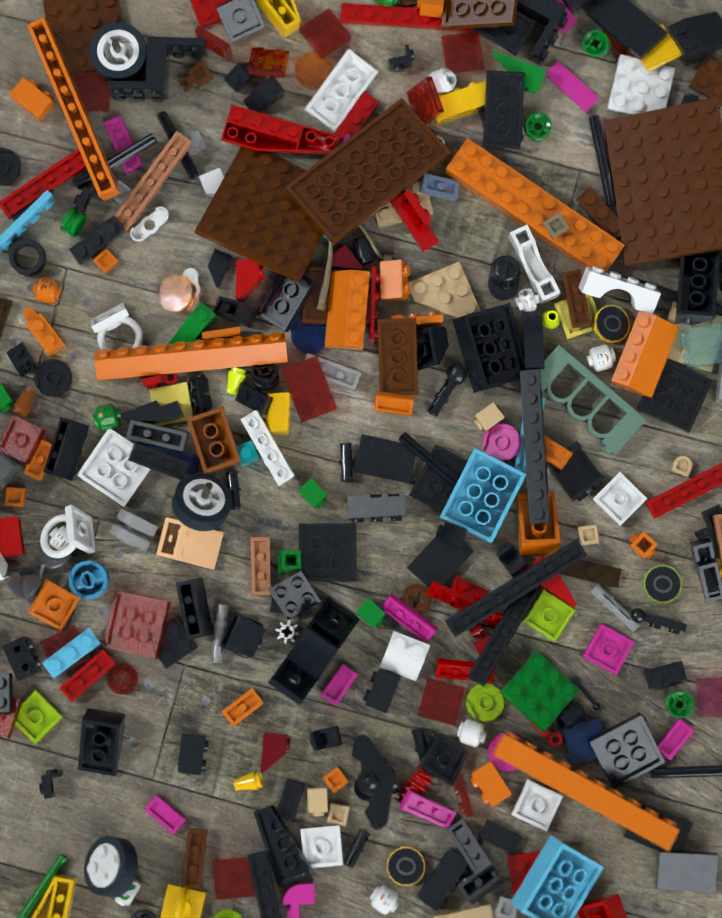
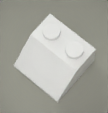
M393 631L380 668L416 681L430 645Z

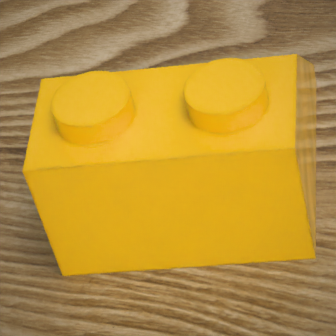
M290 393L268 394L273 399L266 418H263L271 434L289 435Z

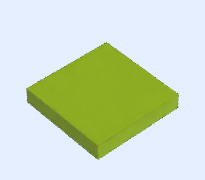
M543 589L522 622L555 643L576 610Z
M36 689L8 718L36 745L64 716Z

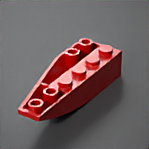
M231 104L221 141L261 152L328 155L338 147L341 136Z

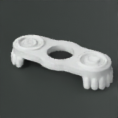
M160 206L156 207L155 211L149 216L144 217L139 225L131 228L130 237L136 242H142L148 236L156 233L159 227L168 220V210ZM146 221H154L155 228L153 230L145 229L144 224Z
M188 268L183 273L182 294L184 295V307L189 313H192L200 304L199 294L201 288L198 280L200 274L194 268ZM195 285L196 293L188 295L186 293L187 286Z

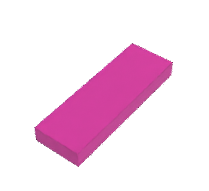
M558 60L548 70L546 78L585 113L599 100L598 96Z
M121 115L103 122L116 153L133 144ZM138 154L122 164L126 174L143 167Z
M392 593L380 608L425 643L430 640L438 627Z
M409 789L399 806L409 813L446 829L449 828L457 813L454 809Z

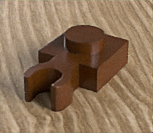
M201 61L187 71L189 77L180 79L179 85L188 83V86L183 89L184 92H188L194 84L197 88H200L213 79V75L204 62Z

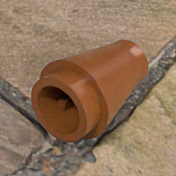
M25 388L13 404L14 408L12 411L21 417H27L31 413L36 392L30 388Z

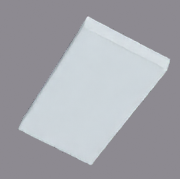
M348 48L304 110L335 132L379 71Z

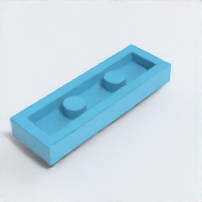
M88 628L42 664L54 679L100 645L101 642L91 628Z

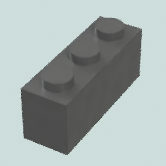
M130 420L126 439L132 442L185 453L189 434L183 431Z

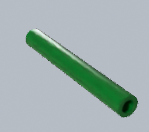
M59 854L17 918H29L54 877L58 875L68 860L67 857Z

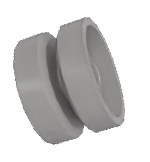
M120 509L117 519L125 523L126 526L124 528L118 524H113L108 533L118 537L120 541L134 548L136 546L147 552L151 542L141 535L145 533L149 536H155L159 527Z

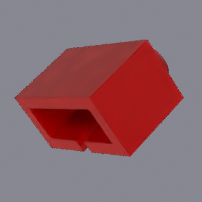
M18 516L0 519V553L3 558L26 555L24 540L20 536V534H23L21 519Z

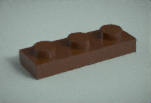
M591 187L575 199L599 228L615 239L621 236L619 219Z
M581 270L562 272L561 277L572 329L591 326L586 294L582 293L578 288L582 279Z
M188 828L181 887L201 889L208 830Z

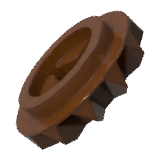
M419 584L407 587L401 597L404 603L420 615L427 612L432 604V596L426 593L428 589ZM420 592V599L425 603H417L415 608H413L414 601L408 597H415Z

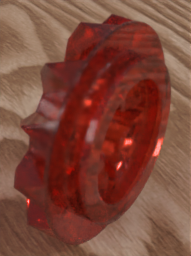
M128 664L115 665L107 676L108 687L114 693L120 695L132 692L138 683L137 672ZM127 672L125 679L129 684L122 683L118 687L119 679L115 675L122 676Z

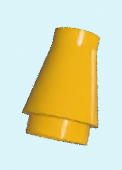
M256 771L233 780L236 791L259 790L264 785L261 772Z

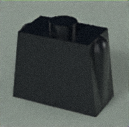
M235 611L219 647L245 659L253 658L256 650L262 644V637L266 630L263 628L262 623Z

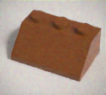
M224 407L187 419L204 474H212L241 462Z

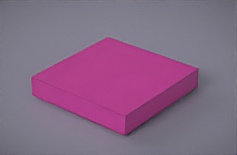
M600 623L582 657L617 676L635 642Z

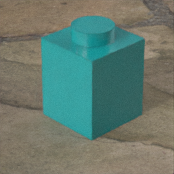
M252 440L237 446L242 467L260 460Z

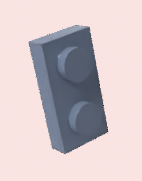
M426 173L421 178L420 193L456 201L458 198L459 182Z

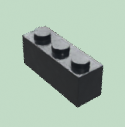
M60 417L45 464L44 473L72 481L76 473L79 457L82 454L85 439L88 435V425Z
M203 577L177 582L176 588L187 640L213 635Z
M449 847L417 893V898L435 911L438 908L442 909L448 900L446 898L450 891L453 893L457 888L459 877L461 875L465 876L470 869L464 856Z

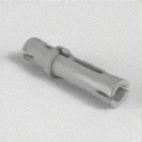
M599 583L590 591L602 603V606L604 608L607 607L631 632L635 631L641 624L635 623L631 619L630 613L614 599L615 596L606 592Z
M217 604L216 619L213 621L215 628L210 662L223 663L224 649L219 647V644L229 625L227 623L229 605Z

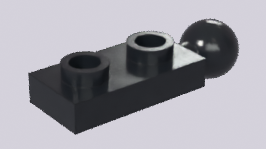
M635 608L630 613V617L635 623L645 621L650 623L649 627L660 630L662 626L669 628L668 632L678 635L680 632L686 631L687 624L645 614L641 608Z

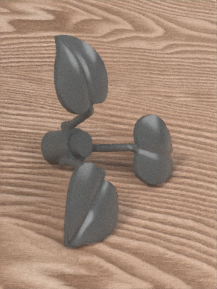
M43 553L40 557L42 564L39 576L25 575L22 577L17 571L21 564L13 559H5L8 567L4 579L15 574L17 577L11 579L8 583L9 589L24 601L33 603L40 591V587H42L44 568L53 569L60 567L72 559L74 554L70 553L66 557L57 559Z

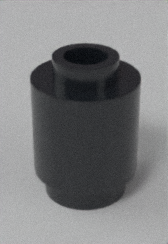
M365 236L355 238L352 247L356 259L361 265L374 262V250Z
M573 703L557 716L556 722L562 730L571 729L585 719V710L581 705Z

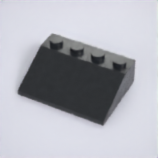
M511 303L452 320L473 393L520 380V371L525 370L524 351Z

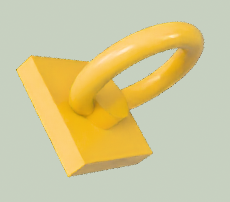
M168 884L160 918H201L206 892Z

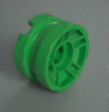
M591 30L584 36L582 42L584 51L595 58L606 55L611 46L609 37L600 30ZM596 40L600 41L598 48L593 46Z
M533 113L525 123V134L534 142L543 141L551 132L552 122L544 113ZM540 124V125H541V129H540V130H536V129H535V126H537V125Z
M74 207L71 208L62 221L64 225L60 226V230L64 233L68 232L69 236L75 238L82 230L87 215L78 213V210Z
M673 691L665 699V709L674 717L685 718L693 711L694 701L687 692ZM679 700L683 703V706L680 708L676 706V702Z

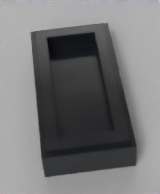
M287 778L277 808V812L282 819L294 822L304 791V783Z
M486 819L478 837L511 854H514L522 838L520 835L489 819Z

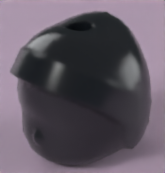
M460 363L451 365L446 371L447 378L456 385L462 384L468 375L467 370Z

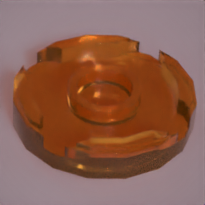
M309 52L299 58L295 74L298 82L303 87L314 90L321 87L332 72L333 67L326 55L320 52Z
M173 274L166 277L159 288L158 297L160 304L170 312L178 313L187 310L195 298L193 283L183 275Z

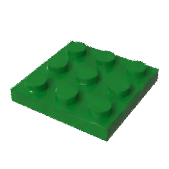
M536 651L500 693L540 731L544 732L579 692V689L544 656Z

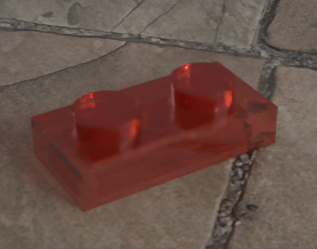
M456 778V783L453 786L456 795H460L462 801L458 803L461 815L465 814L466 818L473 817L474 814L464 778Z

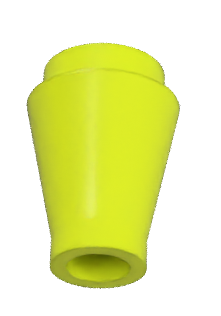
M553 310L544 312L542 315L543 326L547 329L556 328L560 323L558 313ZM549 315H550V316H554L555 319H554V320L549 319Z
M238 367L228 370L227 393L237 395L240 384L243 383L247 376L245 375L246 370Z

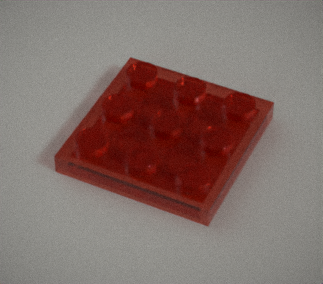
M115 590L103 647L158 659L171 602Z

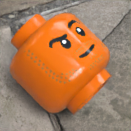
M40 278L38 283H34L32 293L35 294L37 301L54 304L56 300H60L62 286H59L57 280Z

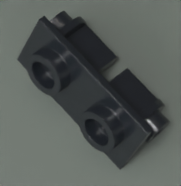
M195 374L189 378L188 388L192 392L193 397L191 402L192 409L195 410L196 415H199L202 412L211 411L213 407L210 395L203 396V392H209L208 380L205 378V374L198 376Z

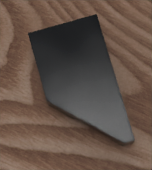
M214 249L208 263V269L216 288L219 289L233 256Z

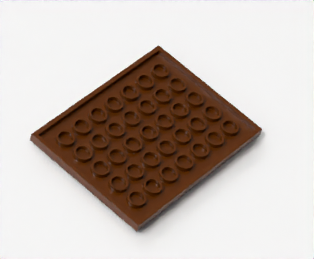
M714 97L604 120L621 240L625 245L623 247L625 266L630 267L721 250L722 121L718 98Z

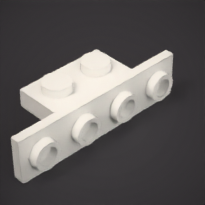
M258 410L240 419L278 486L293 478L295 474Z

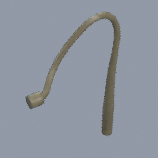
M362 224L358 226L370 242L377 257L383 261H391L392 256H382ZM330 240L317 309L322 311L325 309L332 266L333 244Z

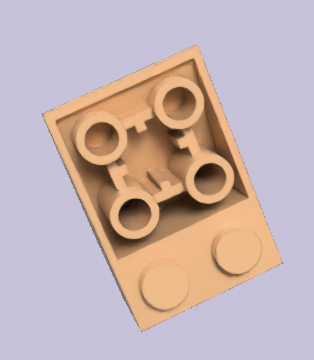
M166 517L156 555L214 570L224 533L216 530H193L182 524L179 520Z

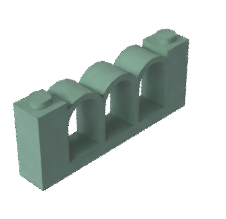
M560 345L544 361L545 369L540 370L542 393L545 391L548 399L554 404H566L567 415L576 422L586 421V429L590 436L602 440L600 443L602 445L601 449L609 456L611 454L615 456L646 419ZM567 365L583 379V382L568 398L561 399L553 395L551 383ZM588 383L604 398L589 415L578 416L573 412L571 402L583 386ZM609 401L624 416L609 433L600 434L593 429L592 418L603 404Z

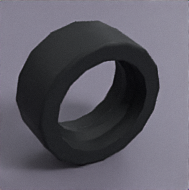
M21 239L11 247L9 262L17 273L23 276H34L44 269L46 253L37 241ZM32 247L38 252L39 260L34 267L23 268L18 264L17 253L21 248Z

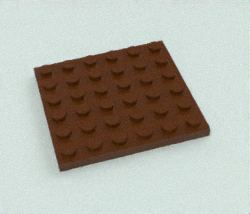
M240 147L195 229V234L298 283L324 236L323 232L285 191V187L305 171L269 153L254 151L244 147Z

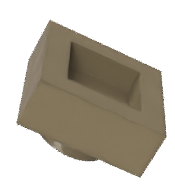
M560 212L543 222V226L552 239L557 238L570 229Z

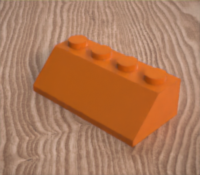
M343 270L331 272L325 337L326 348L363 351L370 271Z
M639 311L611 381L618 388L652 398L680 328L656 315Z

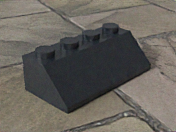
M720 250L680 257L675 324L697 325L715 319Z

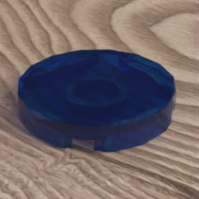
M302 318L293 324L291 340L300 352L314 354L325 347L326 325L302 324Z

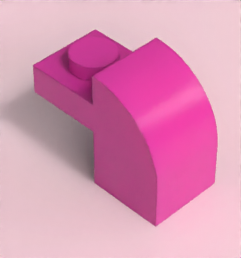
M299 882L287 890L283 899V905H291V907H287V918H300L299 904L315 903L314 882Z

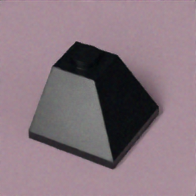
M429 327L417 331L418 371L440 365L449 347L446 327Z

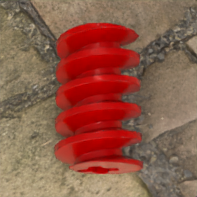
M416 766L418 774L411 773L413 780L406 779L409 786H401L404 792L397 791L399 798L394 799L400 804L408 789L423 796L421 791H429L426 785H434L431 781L432 777L418 766Z

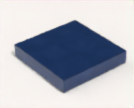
M600 718L580 722L571 729L562 730L570 765L597 759L588 739L603 732Z

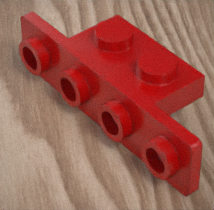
M411 189L404 191L390 202L422 252L438 244V239L429 227L431 215L427 209L422 208L420 198L416 193L413 194Z
M372 266V287H368L365 325H371L370 344H374V339H378V328H374L375 320L379 317V309H375V301L379 302V290H375V283H379L380 271H376V266Z
M456 575L450 589L433 581L426 593L453 608L462 610L490 591ZM496 612L483 620V622L495 627L502 618V614Z

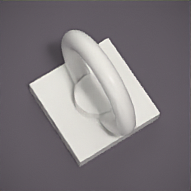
M124 303L90 320L93 331L95 333L98 332L97 341L100 349L111 350L105 342V333L122 323L131 326L135 332V343L132 348L142 345V329L133 318L128 317L129 313Z
M73 505L66 506L65 514H60L50 519L42 530L40 543L44 553L51 558L57 559L66 557L76 547L88 554L94 553L95 542L92 517ZM66 522L69 545L60 551L52 550L48 544L49 533L56 524Z

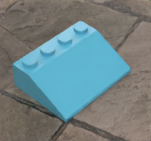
M474 448L440 518L451 524L468 529L467 533L491 544L526 474Z
M550 835L510 903L531 918H574L604 867Z

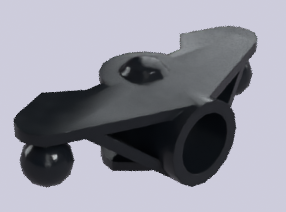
M360 735L355 739L352 750V757L361 762V772L354 783V792L359 799L369 803L364 814L369 820L371 828L381 830L388 823L392 794L397 793L396 776L394 769L387 766L370 738Z

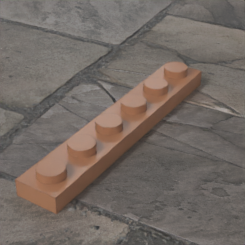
M178 131L175 132L115 214L126 230L124 234L128 233L192 146L193 142Z

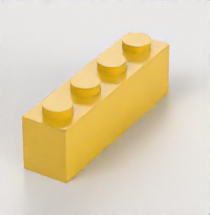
M475 81L468 84L466 88L461 89L457 87L448 94L443 95L440 93L434 95L430 99L429 105L436 125L484 109L486 81L481 83Z

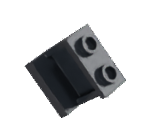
M576 441L567 448L573 455L562 470L550 462L547 463V468L572 501L577 499L580 502L588 496L586 492L589 489L593 488L596 490L604 484L601 480L605 477L600 474L581 449L580 443Z

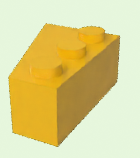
M254 0L283 39L299 29L301 19L294 0Z
M60 874L56 875L32 918H69L77 878Z

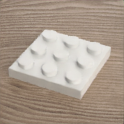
M620 55L607 110L624 115H632L666 108L675 68L662 65L647 72L639 59Z
M108 429L77 476L123 507H126L151 469L127 461L133 443L112 429Z

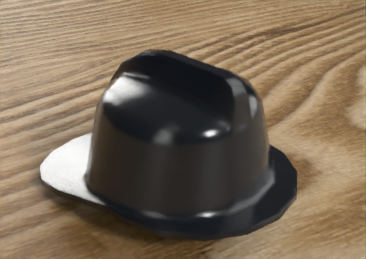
M508 255L500 256L491 265L488 289L496 299L508 300L517 292L521 269L514 257Z

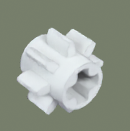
M531 289L521 290L519 297L515 298L517 307L524 312L536 310V304L540 303L539 295Z
M288 620L287 625L280 622L281 629H275V631L280 632V636L277 639L284 638V644L287 643V639L295 642L293 636L299 635L294 630L298 625L292 627L290 620ZM287 626L293 631L292 635H288V638L282 633V630L286 629Z

